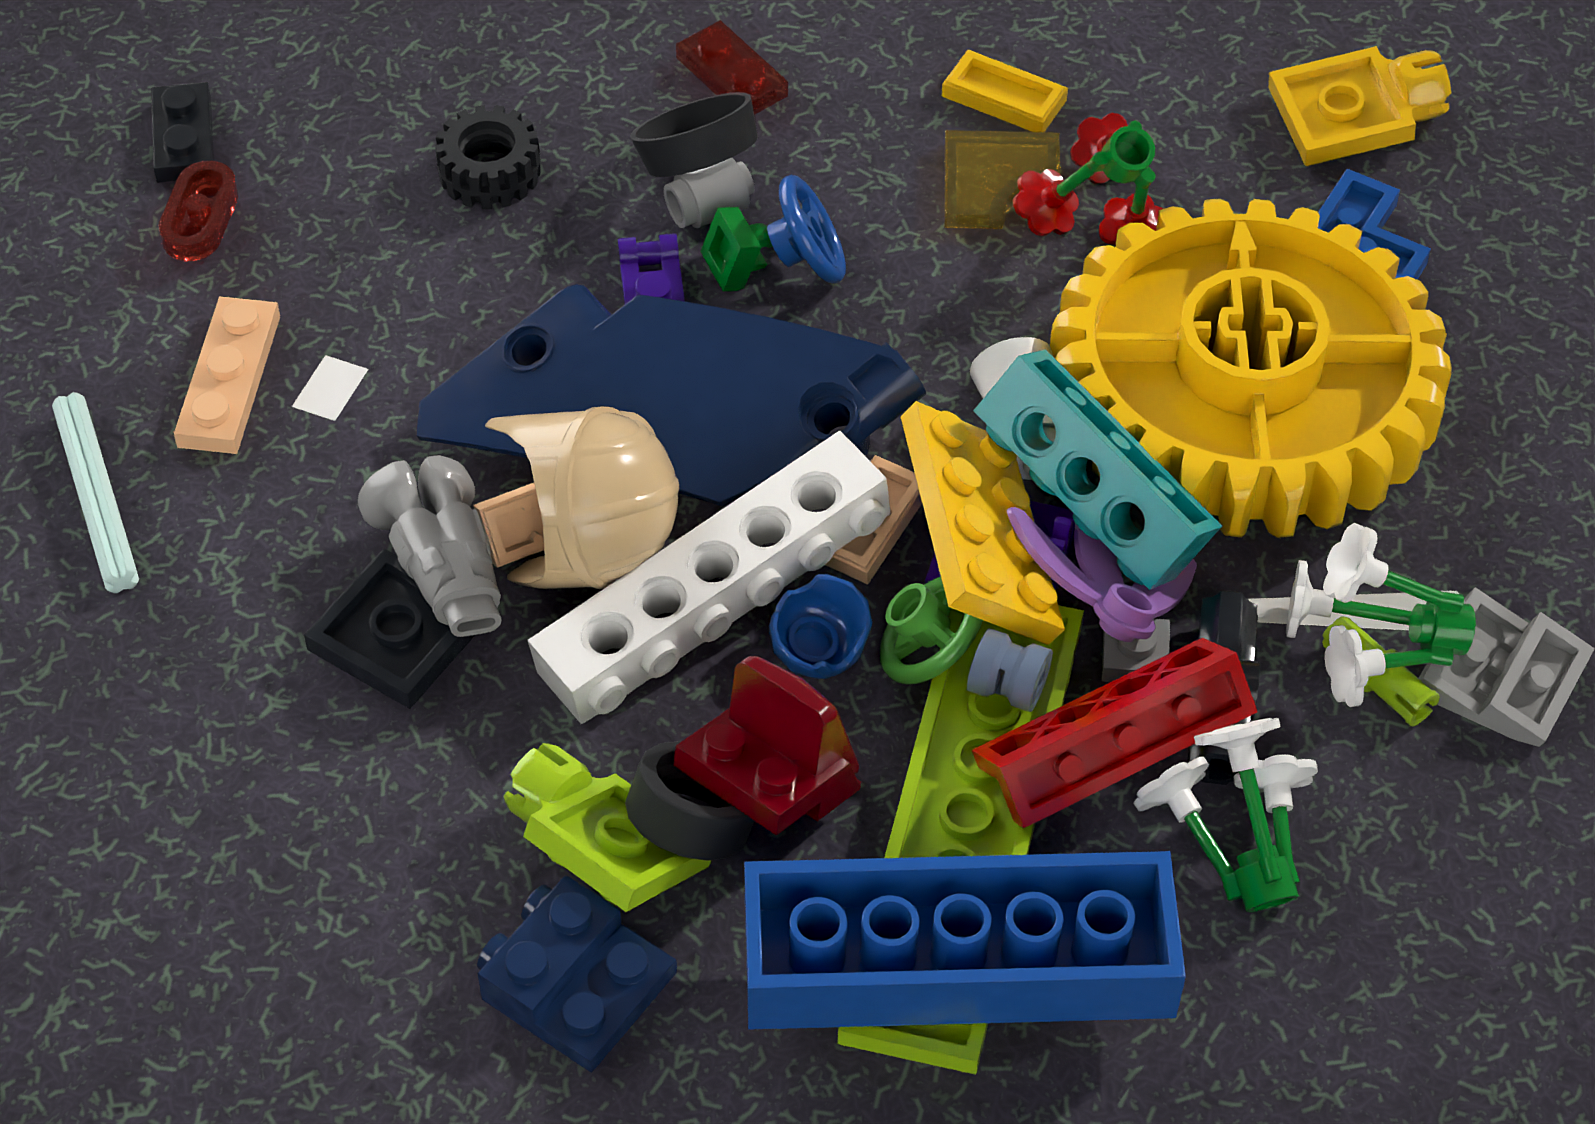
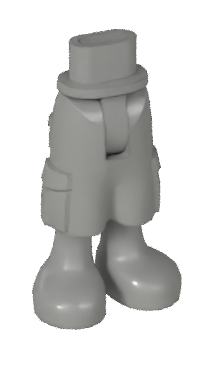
M441 455L427 457L419 469L417 490L416 479L409 464L405 460L392 462L375 472L360 490L358 506L364 521L374 528L390 530L389 539L401 567L415 580L423 597L432 607L436 619L440 623L449 625L454 636L464 637L494 631L500 626L502 621L497 609L500 604L501 594L497 587L492 566L493 561L490 556L489 537L485 532L478 511L476 509L472 510L470 507L475 497V486L467 470L458 461Z

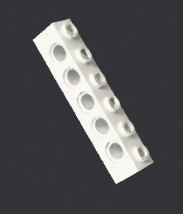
M838 431L638 567L528 639L537 673L581 724L598 714H606L613 711L623 702L626 695L651 678H658L667 674L675 667L681 657L703 642H711L721 637L729 629L732 622L754 607L764 606L772 602L786 585L807 571H815L823 567L837 550L856 537L866 536L874 532L884 519L891 514L887 478L841 431ZM816 509H827L821 512H811ZM767 543H776L770 547H759ZM714 578H725L719 582H708ZM663 613H674L665 618H655ZM612 648H621V650L613 654H602Z

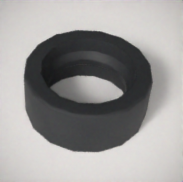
M681 741L660 743L646 750L639 762L625 802L628 819L638 832L659 848L686 858L706 861L725 859L741 851L748 839L754 820L674 766L675 747ZM675 793L690 795L707 802L712 807L695 804L679 797Z

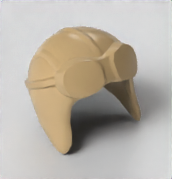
M603 406L592 407L585 411L491 418L485 424L486 428L505 433L516 443L524 447L527 458L530 461L542 515L545 555L528 560L507 575L509 581L541 589L584 587L604 589L663 548L665 541L670 536L677 513L679 481L675 476L673 465L664 446L656 437L653 428L643 417L634 412L619 411L612 407Z

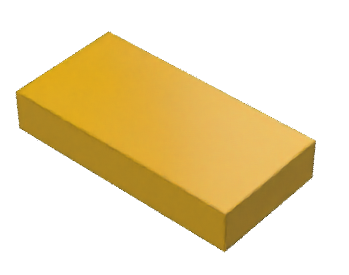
M971 50L966 51L942 84V97L1039 135H1043L1067 101L1068 88Z

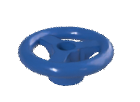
M796 175L785 176L779 184V200L784 217L769 224L767 227L768 235L776 254L787 267L806 260L813 271L824 281L832 284L840 282L846 272L845 256L828 213L817 195L803 179ZM798 200L802 204V209H800Z

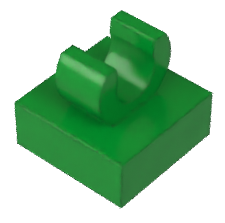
M739 207L717 208L700 251L722 291L744 289L750 273L767 266L760 249L762 247H773L768 235V226L763 223L749 225Z

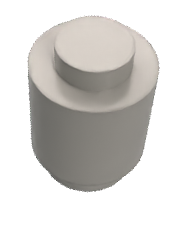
M733 158L701 170L676 175L673 182L664 186V198L667 208L674 222L680 228L690 225L694 228H700L712 223L717 208L739 207L740 211L745 210L750 204L749 195L754 193V182L750 171L743 162L739 161L736 163Z

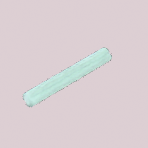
M76 392L71 393L67 397L58 396L54 400L52 408L105 589L112 593H118L123 589H133L137 585L139 577L85 397Z

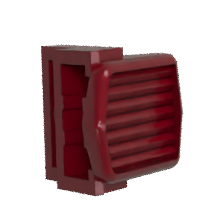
M749 656L736 665L730 708L675 747V767L775 835H778L804 814L818 822L861 788V781L855 777V774L859 771V764L835 705L803 678L758 656Z

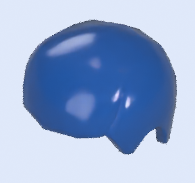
M818 574L808 584L795 590H787L777 603L776 611L772 614L769 624V634L774 654L790 671L797 675L827 679L843 673L859 660L868 640L873 624L868 600L852 582L828 574Z

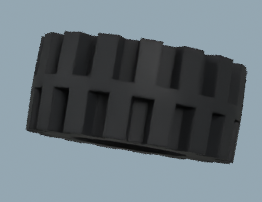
M485 105L475 106V113L469 114L464 109L457 113V121L449 118L443 123L444 131H438L435 149L440 183L443 189L448 190V196L456 201L462 196L463 205L471 208L476 202L481 203L482 209H492V203L499 202L503 208L511 205V198L516 197L519 201L527 197V188L534 190L538 184V176L541 174V161L537 131H534L533 123L528 118L522 121V114L513 109L509 114H506L505 107L498 105L494 106L493 111H486ZM486 152H498L506 155L499 160L490 162L470 159Z

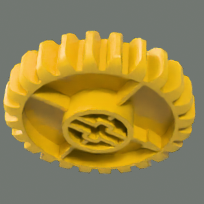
M1222 199L1205 200L1202 217L1192 218L1184 208L1172 206L1159 210L1156 231L1144 223H1129L1118 229L1116 247L1111 245L1095 247L1084 260L1083 274L1071 278L1061 294L1060 312L1052 324L1050 340L1053 357L1210 514L1219 516L1222 533L1225 536L1241 538L1247 532L1250 519H1262L1268 532L1277 538L1294 536L1298 515L1306 514L1315 526L1329 529L1342 524L1347 503L1359 510H1373L1382 504L1386 499L1389 484L1406 483L1418 470L1422 452L1428 450L1435 442L1445 409V397L1452 370L1450 357L1443 351L1446 331L1442 318L1430 310H1425L1428 301V291L1421 281L1409 276L1396 278L1400 261L1399 257L1389 249L1380 247L1363 253L1359 250L1362 231L1349 224H1339L1329 233L1318 229L1320 218L1318 211L1302 207L1295 209L1289 219L1276 217L1275 205L1270 200L1253 199L1249 202L1246 214H1234L1229 203ZM1092 462V471L1100 478L1099 469Z

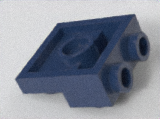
M565 875L553 889L543 884L532 892L522 909L521 918L524 922L509 938L499 933L488 941L478 958L477 967L480 971L477 974L483 1001L592 1073L677 973V960L622 925L620 909Z

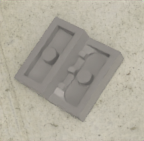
M1475 587L1464 598V604H1470L1474 608L1476 617L1475 635L1469 651L1462 656L1453 655L1451 666L1426 664L1419 679L1440 695L1437 705L1511 739L1540 747L1548 738L1595 648L1542 612L1530 623L1526 622Z

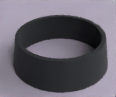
M737 92L699 99L663 112L638 126L631 133L630 138L648 173L654 177H670L694 172L730 159L751 147L758 139L751 96L747 93Z

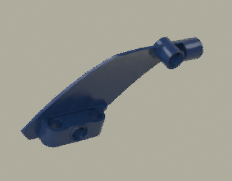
M575 284L558 292L419 401L417 437L421 441L450 444L527 458L524 447L516 443L509 435L486 428L485 424L491 418L585 411L592 407L603 406L612 407L619 411L634 412L649 423L656 437L664 446L673 465L675 476L679 481L678 493L723 507L740 498L834 435L828 434L837 427L846 426L841 432L866 457L871 445L870 435L878 428L884 429L915 401L925 396L926 390L903 357L887 342L881 346L834 332L766 316L646 295H637L614 314H611L584 285Z

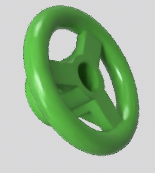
M941 576L924 585L914 583L906 586L894 596L888 605L885 615L888 625L881 640L880 662L887 676L898 683L918 684L940 675L957 662L967 651L981 628L983 620L965 613L956 633L950 630L951 620L948 616L952 608L948 607ZM937 645L941 648L935 655L917 664L906 665L900 661L922 646L928 648Z

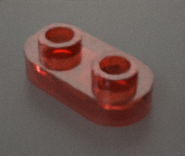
M201 161L188 166L180 173L159 221L162 244L166 253L171 257L181 261H196L208 257L219 247L238 200L235 176L227 165L217 161Z

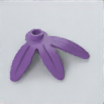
M1017 507L1007 509L1008 518L1019 540L1040 568L1065 590L1093 606L1096 615L1100 618V627L1107 634L1120 641L1132 642L1135 638H1150L1156 628L1153 619L1173 609L1182 600L1190 587L1197 567L1194 559L1175 580L1151 590L1145 585L1136 582L1132 587L1125 585L1115 554L1101 540H1096L1086 535L1075 523L1074 546L1080 567L1078 569L1025 511Z

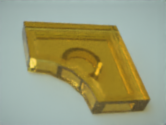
M945 130L944 228L1003 229L1006 213L1013 206L1014 196L1020 192L1017 181L1024 172L1030 170L1042 173L1047 169H1052L1061 175L1059 133Z

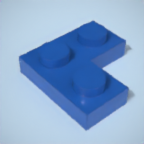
M1346 169L1318 212L1320 215L1318 229L1329 233L1339 224H1349L1361 230L1360 251L1365 253L1377 247L1389 249L1400 258L1396 278L1409 276L1418 280L1427 265L1431 248L1382 229L1397 206L1400 189Z

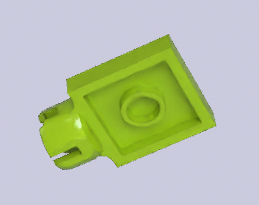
M542 743L538 750L535 748L531 749L517 763L510 774L513 779L512 787L522 793L524 798L518 793L513 795L509 791L503 797L509 810L527 823L523 837L545 852L553 862L565 867L598 891L606 901L617 905L625 912L708 868L711 860L706 861L679 856L659 848L642 836L628 819L625 802L631 784L616 773L605 778L592 777L584 764L556 745Z

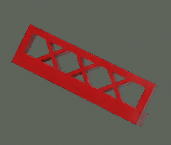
M1200 638L973 749L972 753L978 768L998 780L1013 821L1022 828H1026L1195 744L1194 736L1231 726L1258 711L1237 652L1207 639Z

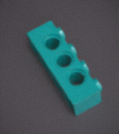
M1046 349L1019 355L973 410L987 424L986 431L989 437L1000 447L1013 451L1030 468L1029 475L1034 483L1043 491L1056 495L1074 513L1073 520L1086 535L1093 539L1101 540L1118 557L1117 564L1120 570L1129 579L1138 584L1145 585L1149 590L1175 580L1222 527ZM1045 414L1051 418L1055 425L1056 436L1054 442L1047 438L1043 430ZM1088 458L1099 469L1100 482L1098 486L1094 485L1087 476L1086 464ZM1132 503L1137 505L1143 512L1145 518L1143 531L1136 528L1131 521L1130 507Z

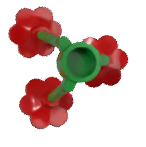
M1109 113L1102 119L1088 117L1081 121L1077 128L1079 140L1070 149L1072 161L1081 168L1067 179L1063 180L1057 171L1047 169L1042 173L1029 170L1024 172L1017 181L1020 192L1013 198V207L1019 216L1027 219L1030 230L1038 236H1046L1052 231L1062 235L1072 230L1075 223L1073 212L1079 206V199L1073 190L1087 179L1098 184L1105 183L1109 179L1119 183L1134 182L1136 184L1134 194L1130 195L1127 199L1112 198L1104 205V219L1099 225V236L1102 241L1113 244L1115 247L1118 229L1129 223H1144L1156 231L1158 212L1164 209L1155 206L1152 198L1148 195L1149 186L1156 177L1154 171L1149 167L1155 157L1153 139L1142 129L1139 121L1134 120L1127 125L1126 119L1118 113Z

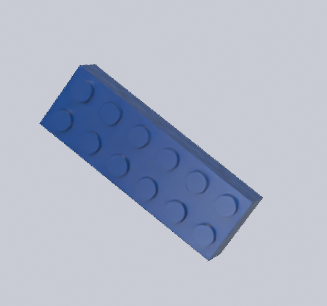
M1170 851L744 862L748 1030L1167 1019L1177 1017L1186 975Z

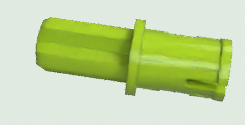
M1344 616L1339 617L1329 625L1322 635L1324 638L1323 646L1327 648L1330 646L1329 634L1331 628L1343 625L1347 630L1354 629L1358 632L1362 643V651L1380 649L1383 654L1398 652L1395 649L1385 650L1350 618ZM1405 666L1387 668L1382 675L1369 676L1368 682L1364 686V692L1374 691L1412 727L1425 720L1433 711L1425 704L1429 703L1432 706H1436L1440 699V695L1435 690H1431Z

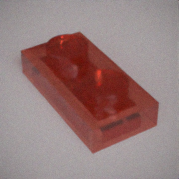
M721 20L676 43V58L714 94L720 95L737 92L749 94L752 100L754 115L788 97V81Z

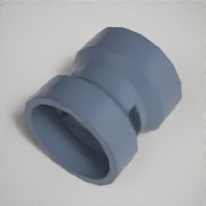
M989 628L983 635L973 658L967 680V690L984 697L996 693L1007 697L1011 706L1032 712L1044 688L1053 652L1049 648L1034 643L1027 647L1019 646L1012 643L1008 634Z

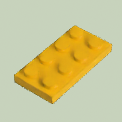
M915 401L903 413L901 421L948 607L1049 645L1065 631L1057 603V593L1052 585L1050 576L1040 568L1019 540L1007 515L1008 508L1017 507L1025 511L1034 521L1030 508V498L1024 487L1017 455L1013 451H1008L997 445L989 437L986 430L962 421L958 416L949 411L941 412Z

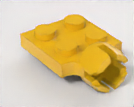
M1377 46L1269 72L1268 88L1305 166L1415 140L1416 123L1440 117L1449 111V103H1445V100L1451 94L1450 80L1445 64L1425 69L1421 68L1442 62L1441 56L1437 52L1427 50L1391 60L1381 55Z

